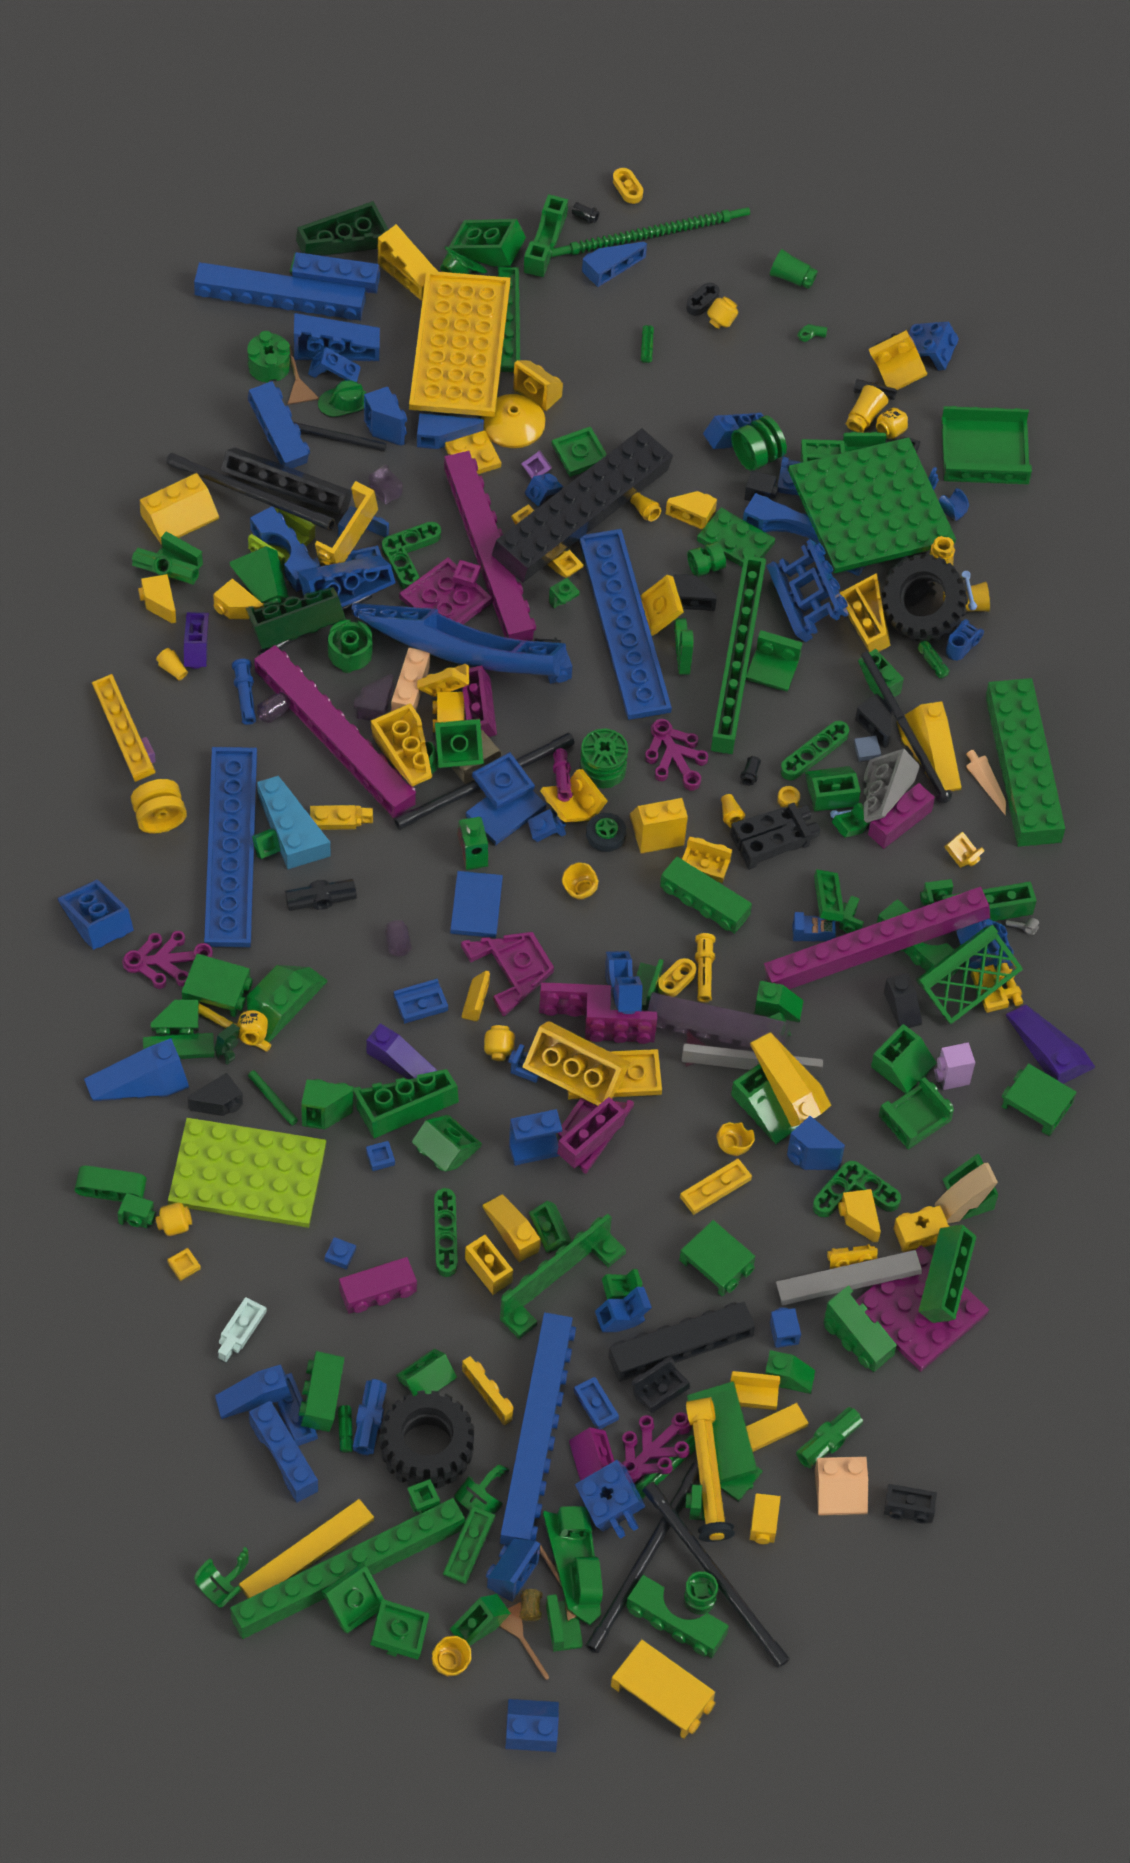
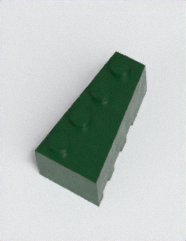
M374 201L297 227L296 242L302 253L319 256L378 249V237L389 229Z
M334 587L306 593L304 598L301 599L294 596L288 597L284 603L276 605L273 604V601L264 603L263 608L254 609L253 606L246 607L253 631L262 649L272 648L278 643L294 640L300 635L316 632L319 628L334 625L346 619Z

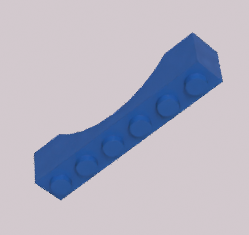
M755 493L744 511L743 520L763 532L795 533L820 543L808 515L774 502L766 496ZM865 566L847 571L860 576Z

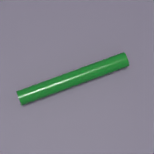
M252 1070L248 1074L249 1079L291 1126L295 1125L298 1122V1118L258 1073Z

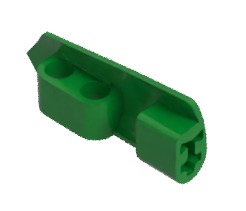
M582 1506L560 1507L557 1513L543 1511L567 1610L590 1626L601 1616L600 1603L603 1596L599 1558L595 1557L590 1514L587 1508Z

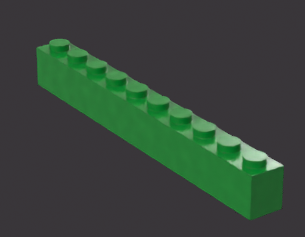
M744 556L712 737L711 751L733 755L765 572V558Z
M451 1498L230 1607L231 1619L243 1640L325 1599L322 1590L361 1563L367 1565L371 1575H374L460 1532L464 1526L465 1517L454 1498Z

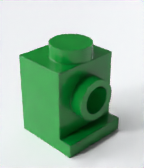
M126 1193L118 1211L119 1224L123 1225L126 1221L131 1226L137 1228L140 1226L148 1228L149 1225L152 1226L157 1214L154 1211L153 1201Z
M431 1479L407 1488L411 1497L409 1502L414 1512L421 1514L440 1504V1499Z

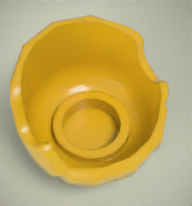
M578 862L570 865L564 871L562 883L571 897L585 899L592 896L598 888V877L589 864Z
M741 1122L723 1124L716 1135L719 1147L725 1153L732 1156L746 1153L755 1141L754 1131L752 1129L746 1130Z
M458 1636L444 1637L432 1651V1664L437 1672L447 1677L457 1676L470 1664L472 1659L471 1648L466 1640Z

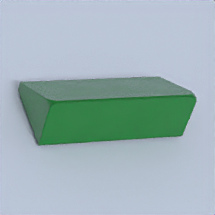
M546 1201L529 1212L547 1253L572 1243V1239L554 1203Z

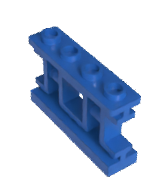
M811 539L807 541V546L805 544L801 546L804 556L789 564L788 561L782 558L778 564L773 561L766 565L793 631L804 642L813 638L811 633L816 634L818 632L815 623L830 614L837 621L840 619V615L844 617L849 615L846 609L848 606L847 601L839 592L840 585L831 574L833 568L825 560L824 555L826 552L820 543L817 544ZM813 562L816 563L818 570L813 567L806 571L805 567ZM798 572L799 577L789 582L787 575L791 577ZM815 579L819 590L804 599L800 588ZM830 596L833 605L828 602L821 606L820 602ZM812 607L814 611L804 617L801 609L807 611Z

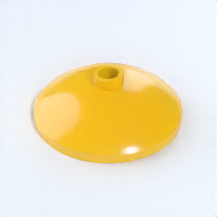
M506 394L497 397L495 417H481V419H484L483 431H486L489 439L495 444L506 448H522L531 445L541 437L545 429V414L540 405L531 398L519 394Z

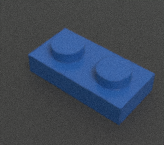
M596 1377L574 1387L575 1395L596 1429H602L619 1420L617 1411Z

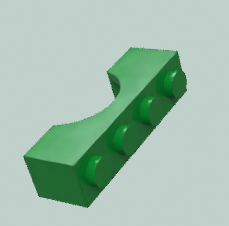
M548 194L542 209L534 241H530L524 256V273L544 278L552 251L557 244L567 218L568 199Z
M897 899L878 915L877 923L910 912V910ZM921 942L900 951H904L910 956L915 965H920L927 971L954 951V949L947 943L928 945ZM960 969L953 970L951 972V977L954 974H956ZM945 976L941 981H946L947 976Z
M642 1575L627 1598L626 1608L637 1618L643 1617L648 1620L655 1629L668 1632L677 1642L690 1645L697 1654L704 1657L708 1656L712 1659L727 1636L729 1625L709 1613L692 1620L681 1619L673 1615L664 1602V1587Z

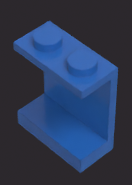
M557 1109L510 1119L509 1148L514 1166L560 1156L557 1154L558 1141L556 1133L562 1132V1126Z

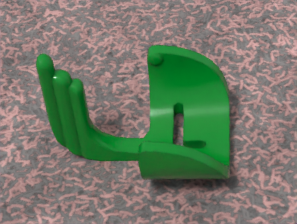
M497 1465L487 1474L480 1485L476 1484L471 1476H468L456 1491L454 1497L469 1511L473 1505L495 1514L503 1503L487 1493L485 1488L494 1478H501L506 1472H509V1468ZM467 1487H469V1488H470L472 1491H474L478 1496H480L483 1500H485V1501L487 1502V1504H484L482 1501H480V1500H479L478 1498H476V1497H475V1499L471 1502V1499L474 1497V1495H473L470 1491L467 1490Z
M243 1547V1551L237 1557L236 1567L226 1577L221 1576L211 1558L196 1572L194 1577L196 1585L216 1606L220 1608L225 1606L241 1591L239 1586L233 1587L230 1585V1582L248 1564V1549ZM210 1577H212V1578L218 1583V1585H219L222 1589H224L228 1594H225V1593H224L222 1590H220V1589H218L215 1593H213V1591H215V1590L217 1589V1586H216L215 1583L210 1579Z

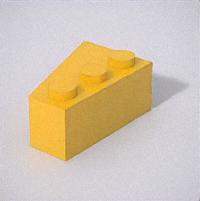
M397 224L378 237L379 266L422 301L426 271L438 272V270L433 267Z
M876 573L840 592V595L845 598L848 604L846 607L849 614L848 617L869 652L874 649L880 652L891 646L885 611L881 601L883 599L881 586Z

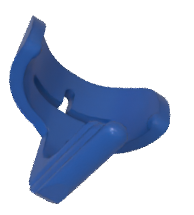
M936 467L932 469L928 477L933 490L939 481ZM959 488L954 490L950 499L945 495H942L939 499L945 515L955 521L961 519L968 511V498Z

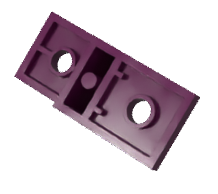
M541 982L539 1013L549 1016L556 1014H566L573 1017L585 1015L586 1040L593 1042L605 1040L617 1043L629 1041L640 1044L655 1041L657 1012L635 1011L633 1014H624L618 1012V1010H610L611 985Z

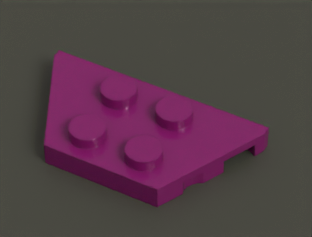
M581 1098L562 1124V1132L558 1133L560 1139L591 1113L597 1105ZM627 1100V1103L614 1101L626 1112L625 1118L634 1107L632 1100ZM613 1135L578 1165L583 1173L587 1174Z

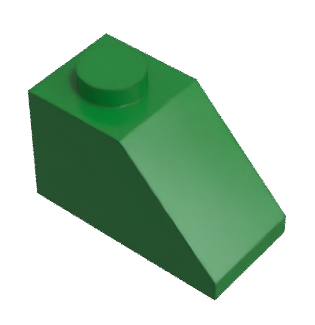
M760 981L754 1014L770 1017L780 1012L784 1015L785 1020L800 1022L804 1000L782 984Z
M770 1350L765 1374L780 1376V1388L811 1394L816 1370L794 1355Z
M497 1594L483 1596L463 1614L450 1630L454 1636L466 1640L468 1645L471 1646L496 1630L511 1613Z

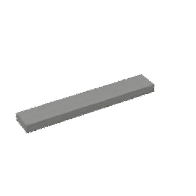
M686 1043L683 1046L681 1062L748 1070L759 1064L754 1051ZM794 1056L813 1077L820 1078L823 1068L822 1059Z
M916 1250L777 1281L776 1287L781 1305L783 1306L839 1293L848 1285L853 1290L922 1274V1269Z

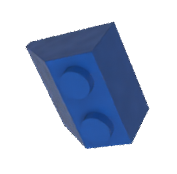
M809 1116L791 1132L787 1156L794 1165H799L804 1170H838L841 1167L845 1145L813 1117Z
M514 1538L510 1545L505 1544L499 1554L501 1559L497 1565L492 1564L487 1571V1588L513 1602L539 1562L540 1543Z
M508 1699L505 1749L556 1752L559 1702Z

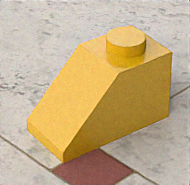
M699 491L672 497L667 501L666 515L703 530L716 512L717 499Z
M168 575L142 578V588H138L140 601L145 602L146 609L170 623H176V611Z
M234 579L228 581L213 594L215 610L221 615L224 614L228 619H249L246 607L253 606L254 609L264 607L263 603Z
M872 1190L843 1193L842 1201L838 1203L840 1216H844L846 1225L872 1242H879L881 1230Z
M756 1493L752 1509L749 1540L755 1541L758 1544L774 1543L780 1496Z

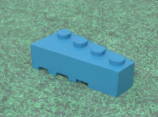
M276 776L257 782L258 799L270 828L276 830L280 852L287 870L330 857V841L282 779Z

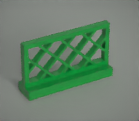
M993 925L985 926L915 980L924 989L950 1025L1023 970L1022 966L997 934L998 931ZM994 939L1000 946L998 956L986 954L988 944ZM983 948V953H977ZM973 955L982 956L980 970L968 968L969 959ZM986 957L998 959L996 972L984 970ZM1002 959L1010 960L1015 967L1009 974L1000 973ZM965 962L964 967H959L961 964ZM953 970H964L962 983L950 982ZM968 971L980 972L978 986L966 984ZM984 973L996 975L995 983L990 988L982 987ZM945 976H947L946 981H941ZM936 983L946 984L944 997L935 996L930 988ZM949 985L962 986L960 1000L948 998ZM965 987L977 988L976 999L972 1002L964 1000ZM947 1001L959 1002L958 1012L952 1017L946 1011Z

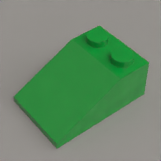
M517 219L464 220L449 248L472 260L490 266L505 267L511 266L526 236Z

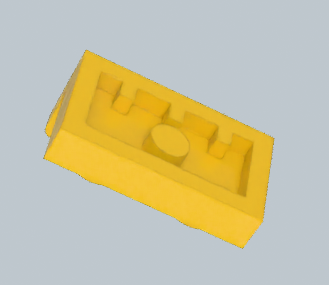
M463 664L454 668H446L444 671L436 674H429L425 678L417 680V688L433 697H437V692H451L469 685V666Z

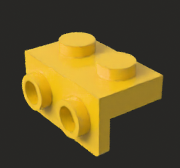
M689 837L682 860L717 882L723 883L731 862L732 849L722 844L707 842L702 838Z

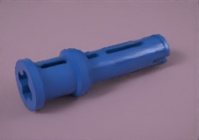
M237 659L232 663V669L235 671L234 685L238 688L242 723L251 725L253 722H256L252 694L254 679L250 673L252 663L248 659Z

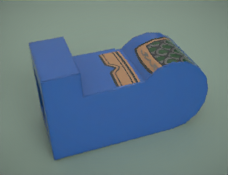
M795 912L792 923L793 941H828L836 937L835 921H828L817 916H804V912Z

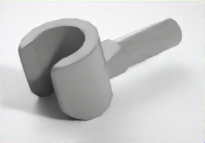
M1029 918L1027 923L1006 920V926L1023 929L1030 936L1034 935L1039 929V921L1035 918Z

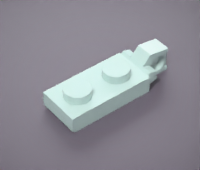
M247 1297L244 1298L221 1333L219 1344L222 1346L218 1350L219 1359L227 1362L233 1351L239 1353L266 1314V1307Z

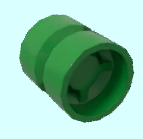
M717 541L705 545L704 549L697 547L687 551L688 564L694 576L700 577L708 574L710 570L716 572L726 568L725 554Z
M699 1571L693 1573L688 1578L684 1592V1604L690 1612L703 1615L713 1609L718 1593V1583L715 1577L710 1573Z

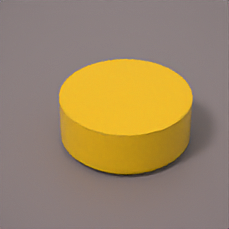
M792 786L781 788L777 797L778 804L783 808L788 807V804L795 803L798 806L800 792Z

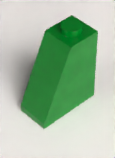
M265 546L229 562L231 568L261 603L273 601V604L276 605L289 597L277 550Z

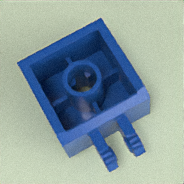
M615 1460L575 1484L595 1526L604 1532L613 1526L620 1539L625 1537V1531L619 1523L624 1519L628 1521L627 1523L633 1531L639 1528L633 1514L645 1508V1504L628 1470L620 1461Z

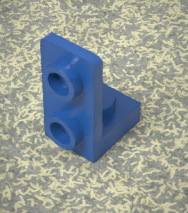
M325 346L312 357L308 375L316 378L319 374L329 370L345 380L357 382L361 367Z
M350 506L339 522L338 537L346 528L357 508ZM374 516L366 529L382 537H387L389 535V523L381 517Z

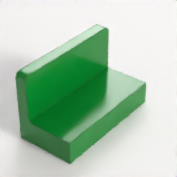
M167 531L162 535V548L157 552L158 554L199 566V568L203 565L201 550ZM165 561L163 568L167 570L169 564L168 561Z
M659 959L657 967L641 962L636 975L639 976L642 983V1009L647 1011L651 1009L658 988V980L662 975L664 963L662 959Z
M435 1348L396 1374L399 1382L409 1388L412 1396H416L417 1391L425 1390V1394H431L432 1390H440L457 1377L446 1354Z
M557 1594L547 1595L546 1610L553 1652L582 1648L583 1642L579 1618L575 1617L567 1622L565 1601H558Z

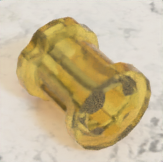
M536 1589L521 1591L520 1597L523 1599L519 1617L526 1621L540 1620L542 1613L539 1611V1606L543 1593Z

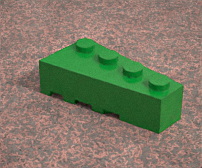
M448 1069L417 1075V1078L408 1080L405 1078L395 1079L396 1082L382 1085L380 1082L372 1084V1087L353 1088L354 1105L373 1138H377L459 1102L458 1086Z

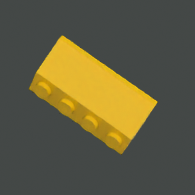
M547 1021L539 1026L523 1068L599 1106L608 1097L613 1098L631 1062Z

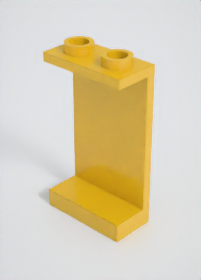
M355 481L351 490L355 507L358 509L333 548L319 541L315 543L321 566L346 561L378 511L375 491Z
M644 1640L638 1643L612 1676L611 1680L612 1688L618 1692L622 1687L681 1728L680 1736L685 1739L689 1732L694 1734L701 1724L699 1719L704 1713L708 1715L716 1704L714 1702V1690Z

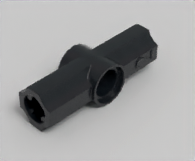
M353 879L330 883L327 880H316L308 887L285 891L289 911L309 907L324 910L331 907L333 903L357 899Z

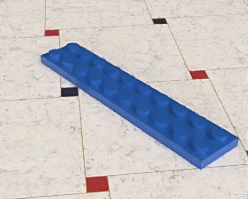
M622 529L586 534L579 539V544L627 719L631 720L671 713L672 707Z
M212 747L204 943L211 947H251L254 843L252 836L255 835L257 748Z

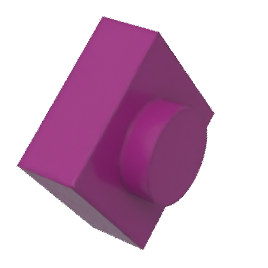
M460 560L454 572L452 582L473 588L481 571V566Z

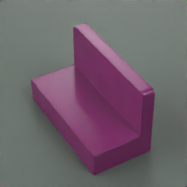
M589 1427L569 1440L580 1481L614 1462L605 1430Z

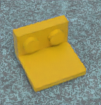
M907 330L868 349L887 387L899 390L927 376V371L915 343Z
M583 769L576 770L570 779L572 798H569V801L562 802L558 799L557 786L541 788L540 792L545 797L546 802L553 807L558 817L564 822L590 821L591 818L600 813L608 802Z

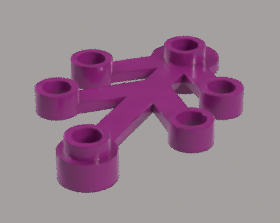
M666 719L656 720L651 726V735L654 738L650 748L645 752V761L649 764H654L658 761L657 751L662 741L666 746V750L660 765L655 769V778L658 781H665L668 778V768L673 758L683 775V786L689 791L698 789L701 784V775L697 771L690 770L683 758L685 756L695 759V763L700 766L707 764L708 753L704 750L697 751L692 749L698 745V736L694 733L688 734L673 729L670 722ZM673 739L684 741L685 746L675 744ZM693 739L695 742H689L688 740ZM648 755H654L655 757L650 758ZM703 756L705 759L701 760L698 757ZM659 772H664L665 774H664V775H659L658 773H659Z
M174 931L168 942L155 955L147 956L152 949H158L162 945L161 935L152 933L149 935L148 941L138 951L132 950L125 954L122 964L126 971L130 973L140 972L152 980L155 988L162 989L167 984L166 976L163 973L155 972L148 966L157 965L176 978L177 985L183 987L189 973L184 970L181 971L171 963L194 961L196 954H206L212 958L213 952L210 945L201 943L195 947L194 951L171 953L176 946L179 947L185 943V934L182 931ZM181 937L182 939L177 941L174 938ZM153 939L159 940L157 943L151 942ZM133 961L138 962L137 964H130ZM182 976L186 977L185 980H179ZM162 979L163 982L157 983L156 980Z
M683 1412L675 1414L671 1421L672 1424L653 1442L652 1430L655 1426L654 1420L649 1415L642 1416L639 1419V1425L642 1430L643 1452L636 1458L635 1446L638 1443L636 1434L633 1431H627L623 1434L625 1461L622 1464L628 1470L633 1482L638 1481L642 1474H669L673 1470L671 1459L667 1457L686 1458L689 1455V1445L684 1441L677 1442L674 1447L662 1448L676 1434L684 1435L690 1432L692 1426L689 1423L687 1414ZM645 1422H650L649 1425H643ZM628 1438H633L632 1441H626ZM680 1448H685L682 1452L678 1451ZM660 1458L657 1463L645 1464L650 1459ZM664 1464H668V1465H669L668 1467H665V1468L661 1467V1466L664 1465Z

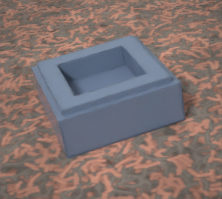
M876 736L854 739V746L859 761H866L881 756Z

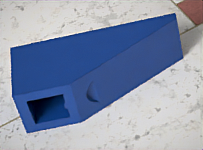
M762 413L714 416L703 435L713 449L733 447L731 442L732 432L744 425H750L752 421L758 420L764 415Z
M419 414L417 447L443 448L445 447V442L483 431L484 419Z

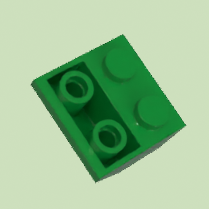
M850 766L805 771L814 812L854 807L859 803L861 791L856 772Z
M902 1024L874 1053L871 1068L907 1094L920 1082V1079L925 1077L935 1067L937 1062L922 1038Z
M307 1079L301 1103L302 1126L326 1130L352 1114L353 1086L345 1083H328L321 1079Z

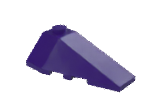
M1026 1004L1006 1014V1017L1041 1068L1049 1076L1064 1084L1095 1068V1065L1082 1047Z

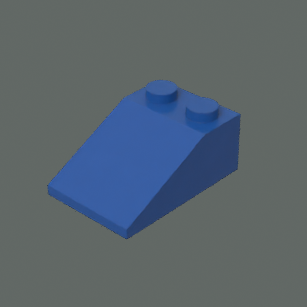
M98 879L57 898L82 939L93 950L101 948L117 938H122L134 931L128 908Z

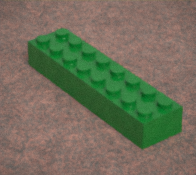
M1033 679L989 682L985 697L1017 846L1062 843L1066 828Z

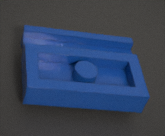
M438 978L393 991V996L396 999L404 1024L448 1011V1004L439 985Z

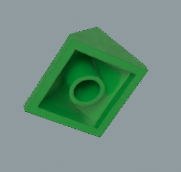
M480 719L435 722L439 768L484 764Z
M979 1154L970 1158L942 1179L947 1190L971 1171L984 1164ZM994 1187L978 1208L969 1209L962 1219L964 1220L994 1210L998 1198L996 1188Z

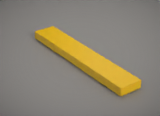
M110 674L91 682L134 781L136 782L155 774L154 767L113 675Z
M358 1499L239 1583V1587L249 1599L301 1573L373 1522L374 1516Z

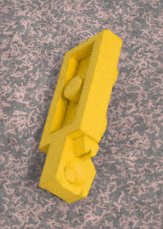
M355 805L310 806V817L321 830L356 829L357 826H361V823H373V808H361V806Z

